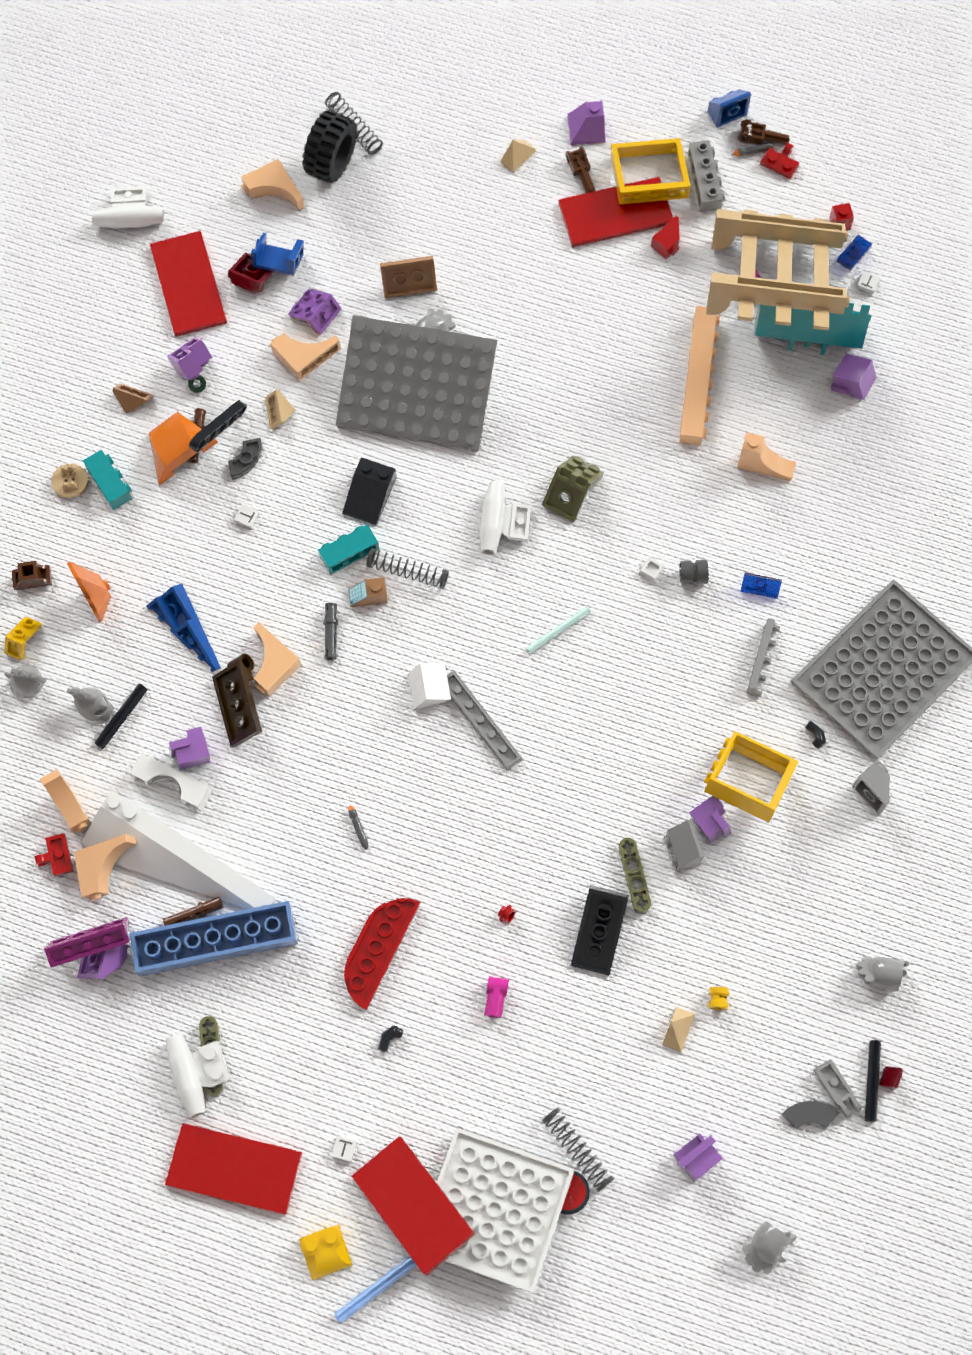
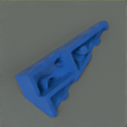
M182 583L172 586L164 594L156 597L146 605L149 610H153L158 615L157 618L160 621H164L171 628L170 631L189 650L193 649L199 655L197 658L200 661H205L211 667V672L221 668Z

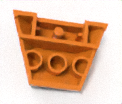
M178 411L149 432L159 485L175 475L173 470L198 453L189 447V443L202 429ZM213 439L201 451L206 452L217 444L218 441Z

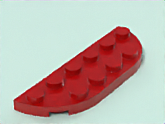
M397 898L396 900L381 904L368 917L348 956L344 970V979L348 993L353 1001L362 1009L368 1010L421 904L420 901L410 898Z

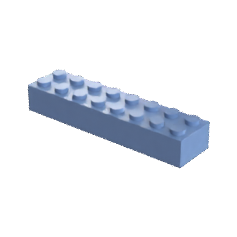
M289 901L130 933L135 973L139 977L298 944L292 907Z

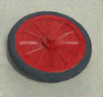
M574 1171L561 1210V1214L571 1215L581 1211L589 1200V1184L586 1178Z

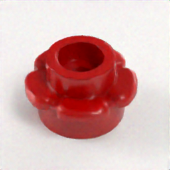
M509 904L500 908L498 912L500 922L509 924L513 920L516 910L511 908L512 905Z

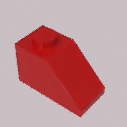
M677 215L652 237L651 247L665 259H668L671 255L674 256L679 250L680 233L679 217Z

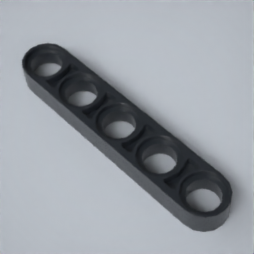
M237 400L199 431L190 441L189 447L195 452H199L244 414L247 405Z

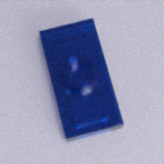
M858 234L837 258L836 262L852 271L870 250L872 243Z
M744 572L740 592L778 599L782 579Z

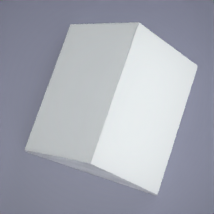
M420 663L408 673L415 710L451 701L445 664Z

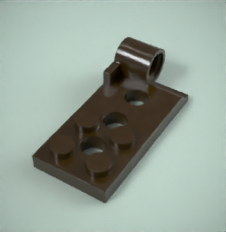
M246 653L228 662L227 668L212 676L230 747H237L262 732L249 681L253 680L251 671L254 669V661ZM232 682H233L234 687H233V690L231 691V684H232ZM238 700V707L236 708L235 703Z

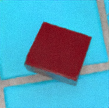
M886 1066L879 1085L894 1091L899 1086L903 1069Z

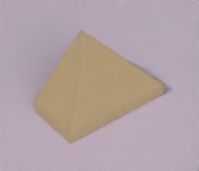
M524 139L512 140L501 159V164L514 173L537 149Z
M274 390L265 397L270 430H274L283 424L295 409L279 390Z
M676 1007L662 1045L681 1053L695 1014Z

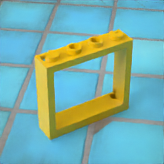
M680 138L611 144L610 158L619 204L689 198L690 182ZM676 153L682 182L624 186L619 158Z
M734 731L731 739L726 738L723 744L725 749L721 748L716 758L719 761H714L710 769L713 773L708 772L704 781L707 784L704 792L769 823L799 761ZM732 750L783 774L770 804L717 779Z

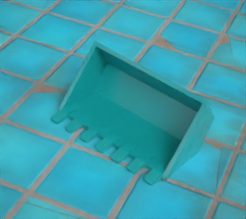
M849 303L848 308L845 307L844 314L829 313V331L813 329V311L791 308V326L775 324L776 306L756 304L757 311L754 331L755 336L788 340V351H792L794 341L805 342L804 347H809V343H818L821 349L820 355H824L827 345L862 349L872 315L869 314L870 305L863 304L860 312L853 311L854 303Z

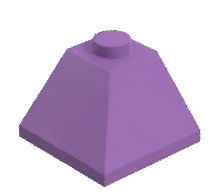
M603 101L585 102L567 114L571 145L605 143Z
M124 944L83 957L77 978L103 979L124 965L129 945Z

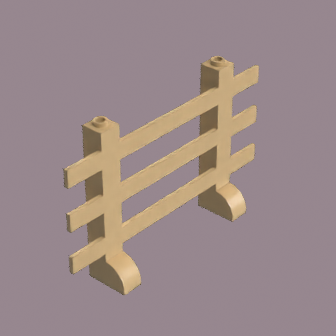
M717 209L711 249L721 250L727 248L732 244L735 236L742 237L740 276L712 272L706 314H720L729 307L731 301L738 302L737 320L753 321L754 304L776 306L775 324L791 326V308L813 311V329L829 331V313L844 314L845 307L848 308L850 296H847V288L829 286V247L842 249L843 242H847L848 231H845V224L828 222V219L814 218V220L793 218V215L779 214V216L758 214V211L745 209L744 212ZM757 239L778 241L777 280L755 278ZM793 243L814 245L813 284L792 282Z

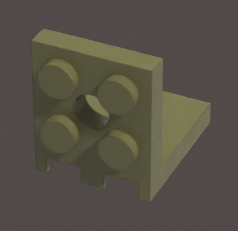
M571 456L557 467L542 506L575 522L589 489L602 479L604 472L595 465L585 463L578 456ZM563 492L569 495V501L562 499L561 495Z

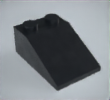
M361 457L354 472L342 514L377 526L397 479L396 469Z

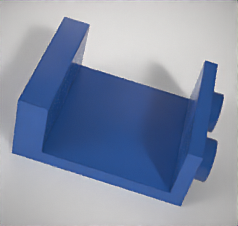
M263 232L260 239L256 241L255 249L251 250L250 259L253 260V267L294 275L304 256V240L297 239L293 249L290 250L267 245V233Z

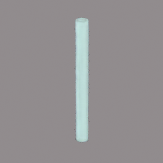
M586 606L526 648L529 654L533 653L590 614L591 610L589 607Z

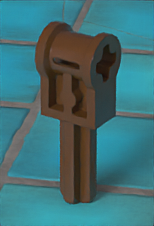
M748 119L743 120L740 124L741 133L738 135V140L742 143L762 145L763 140L784 145L787 142L789 143V135L768 131L765 124L756 123Z
M581 146L578 150L571 152L566 151L567 163L573 176H579L585 193L595 191L588 173L591 165L584 147Z

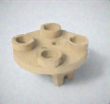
M65 464L55 470L52 475L51 484L59 497L74 498L87 491L89 478L86 471L80 465Z

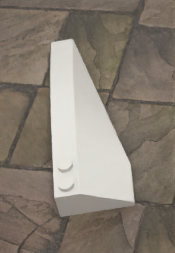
M113 790L100 806L81 842L85 847H89L124 834L135 837L137 845L123 852L114 865L121 866L130 871L138 872L211 898L219 896L223 902L234 904L244 909L270 905L276 901L275 897Z

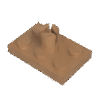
M433 256L380 263L385 298L438 291Z

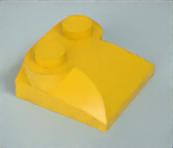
M339 1224L299 1239L312 1281L353 1266Z

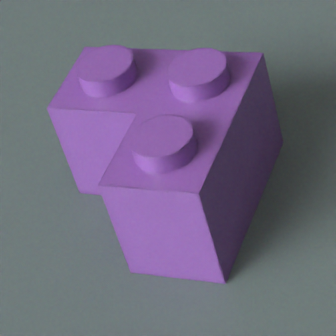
M195 337L169 354L167 358L178 375L187 380H193L200 375V372L203 371L202 367L209 363L212 355L202 339Z

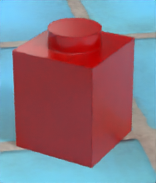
M850 203L832 206L829 216L830 222L845 224V230H851L854 215Z

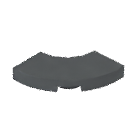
M261 437L243 441V448L240 454L228 461L232 480L246 475L256 466L262 452Z
M804 1101L789 1107L781 1115L796 1129L807 1123H815L827 1128L840 1112L826 1103Z

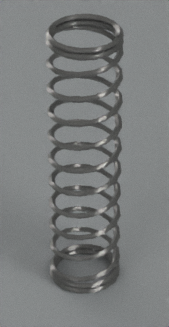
M339 92L331 93L325 100L326 107L332 111L337 110L338 113L340 108L347 104L346 110L340 114L343 115L347 110L352 109L347 117L355 113L356 116L353 120L360 118L356 126L364 123V126L357 131V142L361 143V146L365 148L369 155L378 153L383 146V141L378 139L377 135H374V131H369L370 127L365 126L366 122L361 121V117H357V112H353V108L349 107V103H345V99L341 98ZM339 95L338 99L333 104L329 105L331 100L335 96ZM343 99V104L339 108L334 109L335 105ZM368 127V131L364 135L358 137L360 132L364 128ZM372 132L371 137L366 141H363L364 137L368 133ZM373 137H377L376 140H374L369 144V146H367L368 142ZM381 142L376 149L370 151V148L375 143Z
M371 548L366 561V566L369 568L374 567L376 564L377 570H380L383 566V571L387 572L390 568V573L393 575L397 571L398 577L404 573L406 579L411 575L413 581L419 576L420 583L426 578L427 585L433 580V586L437 587L439 584L440 589H444L449 574V571L446 569L442 570L439 581L435 585L437 567H435L434 574L428 583L430 565H428L424 578L420 581L423 562L417 576L413 579L416 560L409 575L406 577L409 558L406 560L405 567L399 575L401 556L396 569L392 573L394 554L392 555L390 565L385 571V560L388 553H385L384 560L378 568L380 550H378L374 564L376 549Z
M557 1107L542 1119L543 1124L546 1123L545 1126L549 1127L557 1123L552 1128L551 1134H554L563 1129L557 1135L556 1140H560L569 1135L561 1144V1147H565L570 1143L574 1142L567 1149V1154L572 1153L573 1151L580 1148L572 1157V1160H576L581 1156L585 1155L578 1162L577 1167H581L589 1161H591L584 1168L582 1174L588 1173L589 1171L596 1168L589 1175L587 1180L590 1181L596 1178L597 1176L601 1175L593 1184V1187H597L596 1191L600 1192L614 1180V1177L609 1176L605 1180L596 1184L608 1171V1169H605L591 1178V1176L600 1168L603 1162H600L597 1165L590 1168L589 1170L585 1171L597 1158V1156L595 1155L589 1160L580 1164L592 1151V1149H589L581 1155L574 1158L587 1144V1142H584L578 1147L569 1151L581 1138V1135H579L578 1137L574 1138L566 1144L564 1143L571 1137V1135L576 1131V1129H573L567 1134L558 1138L571 1124V1122H568L564 1126L553 1131L566 1117L564 1115L561 1118L554 1121L553 1123L549 1124V1122L560 1112L559 1107Z

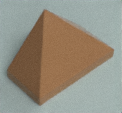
M122 383L113 388V393L126 414L150 401L154 396Z

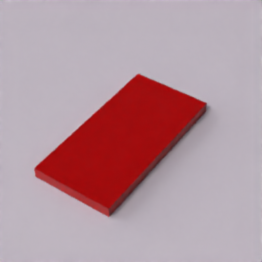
M659 176L624 184V186L660 184L662 182ZM616 186L558 199L572 247L663 227L673 219L668 200L619 204Z
M201 230L150 243L175 337L227 324Z
M182 1123L165 1185L287 1215L303 1152Z
M398 1136L351 1176L425 1276H428L476 1234L401 1136Z

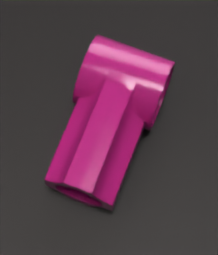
M489 976L484 1016L490 1018L502 1017L509 979Z

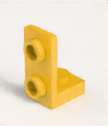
M24 617L5 636L4 654L21 661L25 657L26 642L41 628V623Z

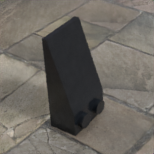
M590 885L570 966L610 976L629 898L628 894Z

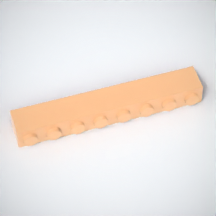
M696 306L679 438V443L701 445L702 439H706L707 428H704V422L708 423L709 412L706 411V406H710L711 395H708V390L712 389L713 379L709 378L710 374L714 372L715 365L711 361L716 355V347H713V343L717 342L718 331H715V326H719L720 315H707V307Z

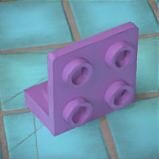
M308 289L292 307L288 315L295 319L307 321L315 333L321 335L342 308L332 294Z

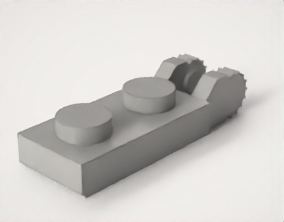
M829 1059L813 1070L846 1119L851 1117L850 1111L843 1103L846 1099H849L854 1110L857 1112L862 1110L854 1096V1092L832 1059Z

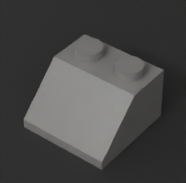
M876 761L858 776L852 787L880 815L889 804L890 775L886 767L882 764L879 765Z
M692 819L686 820L667 830L664 842L666 848L671 850L670 861L672 866L676 867L677 872L700 866L704 855Z

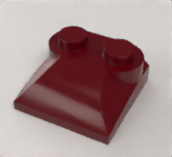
M245 252L228 270V277L235 286L252 293H260L264 290V284L274 271L253 267V260L250 259V254Z

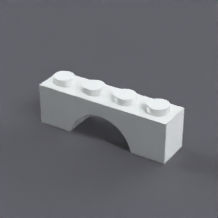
M141 753L129 773L134 780L149 787L161 780L176 782L181 788L182 802L200 812L212 793L208 782L202 779L197 781L191 778L192 775L184 770L179 772L175 770L173 765L167 762L162 764L158 762V758L151 754L146 756Z

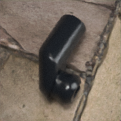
M810 720L805 729L814 735L815 740L812 744L819 749L826 743L825 733L823 729Z
M391 1026L381 1035L378 1050L388 1052L390 1041L403 1036L402 1028Z

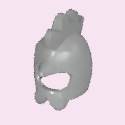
M430 308L427 316L420 319L415 326L450 331L456 327V323L452 321L451 314L444 315L443 310L438 309L434 311V309Z
M21 665L4 673L10 680V690L23 698H31L37 695L43 683H46V679L42 677L41 673L35 667L29 665Z
M84 687L80 690L74 688L67 689L66 692L74 697V705L78 713L85 719L90 721L109 720L110 712L114 710V706L100 690L93 687ZM105 709L101 715L95 714L97 711Z
M880 956L873 959L862 957V962H858L856 968L859 970L858 976L864 978L865 984H873L887 991L898 992L902 977L907 974L904 967L909 966V961Z
M765 1221L757 1229L751 1244L747 1243L742 1247V1250L747 1253L745 1262L753 1264L752 1270L758 1273L763 1270L765 1274H770L774 1264L786 1262L782 1257V1253L788 1245L796 1240L797 1235L794 1234L792 1236L791 1232L783 1233Z

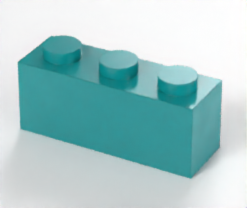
M101 449L82 460L113 510L132 500L130 495L132 490L127 482H122L121 478L123 476L119 469L113 468L112 464L114 462L109 454L105 455Z
M367 524L355 528L349 534L341 535L332 543H325L318 549V552L331 575L368 556L371 548H375L376 551L379 550V543Z

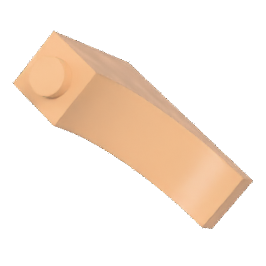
M279 159L241 176L243 182L241 188L245 195L248 194L251 200L260 196H278L290 201L298 211L305 208L303 197Z
M283 333L275 337L270 343L272 353L299 381L341 349L340 340L336 336L319 343H302L293 340Z
M746 432L737 468L791 481L796 462L785 459L771 451L765 443L764 436Z
M258 622L253 628L264 644L265 653L262 667L253 678L256 684L254 687L261 694L265 693L270 697L301 666V662L293 652Z
M58 769L40 778L42 785L55 802L73 833H80L86 830L91 822L71 786Z
M124 834L74 852L82 898L98 901L102 899V896L109 894V878L112 868L123 852L137 845L135 837Z

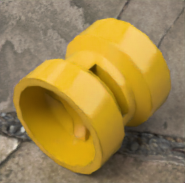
M710 987L709 995L711 1000L708 1003V1008L719 1011L728 1010L729 1003L727 1002V997L729 996V988Z

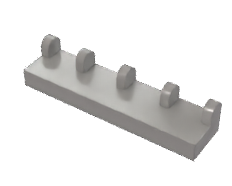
M770 618L767 619L746 691L747 694L757 697L762 696V692L756 690L758 680L766 681L767 678L765 675L760 674L763 663H771V659L765 657L768 646L775 647L776 645L775 641L770 640L772 630L780 631V626L775 625V620Z

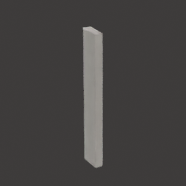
M456 671L450 672L447 678L451 699L506 771L510 770L520 763L523 758Z

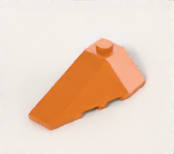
M68 562L67 565L99 622L103 621L111 599V595L108 592L111 589L106 579L102 581L99 574Z

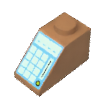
M385 577L366 579L348 589L350 607L388 603Z

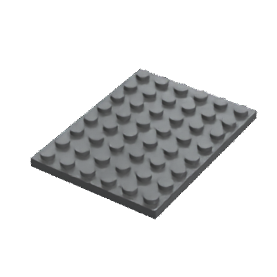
M353 315L335 425L480 450L498 340Z
M893 579L790 683L874 759L878 760L972 664V647Z

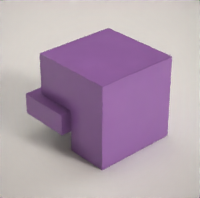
M846 353L833 374L834 381L830 386L831 390L848 395L850 392L851 397L864 400L877 378L872 360Z
M202 727L186 730V738L169 742L171 758L176 757L179 771L210 762V754Z
M711 796L689 812L691 819L709 843L722 834L725 838L732 834L730 826L722 817L726 813L723 809L724 805L714 796Z
M699 1133L673 1154L678 1161L677 1165L681 1170L684 1169L693 1182L723 1159L713 1146L716 1141L711 1135L704 1139L701 1133Z

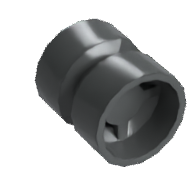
M691 560L680 561L679 575L681 585H689L693 581L696 584H708V561L696 560L694 563Z

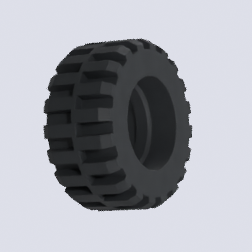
M328 110L319 115V118L315 120V124L310 129L311 131L307 136V142L304 146L302 165L308 175L327 183H333L343 175L351 160L350 158L356 145L357 126L353 119Z

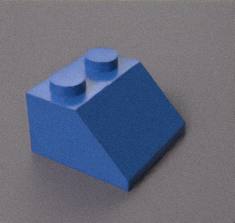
M738 89L709 101L707 112L715 126L718 128L747 116L751 93L750 91Z

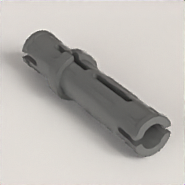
M326 603L325 619L323 620V625H325L324 658L325 660H336L337 604Z

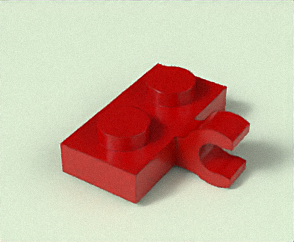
M788 142L782 153L768 148L760 161V165L790 180L800 163L789 158L794 145Z
M65 833L45 838L48 853L34 856L38 867L51 863L54 877L74 872Z

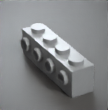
M710 140L690 142L688 157L700 212L721 209L722 202H725L724 191L720 189L722 183L721 177L717 175L718 163L717 161L714 162L715 149L711 147Z

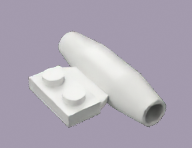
M146 186L111 188L112 207L92 212L93 226L107 228L145 227L163 223L165 220L163 208L145 206L147 205Z
M491 481L489 483L483 502L480 524L481 553L485 555L496 554L501 535H504L509 540L527 542L532 505L520 503L505 505L504 484L499 481Z
M181 1033L166 1038L168 1060L178 1095L190 1118L202 1115L206 1112L203 1087L213 1088L231 1081L220 1043L215 1041L199 1047L192 1054Z

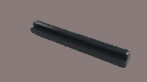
M138 684L96 739L95 745L100 749L106 747L147 692V688L144 685Z
M871 1040L869 1042L865 1121L871 1123L877 1121L881 1041Z

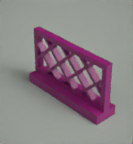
M128 917L50 941L49 946L44 947L50 968L130 943Z

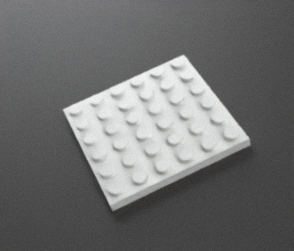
M456 1127L437 1184L476 1234L447 1258L445 1262L534 1294L575 1169Z

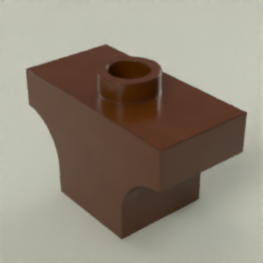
M37 561L17 563L18 568L12 570L14 590L52 585L51 567L49 565H40Z

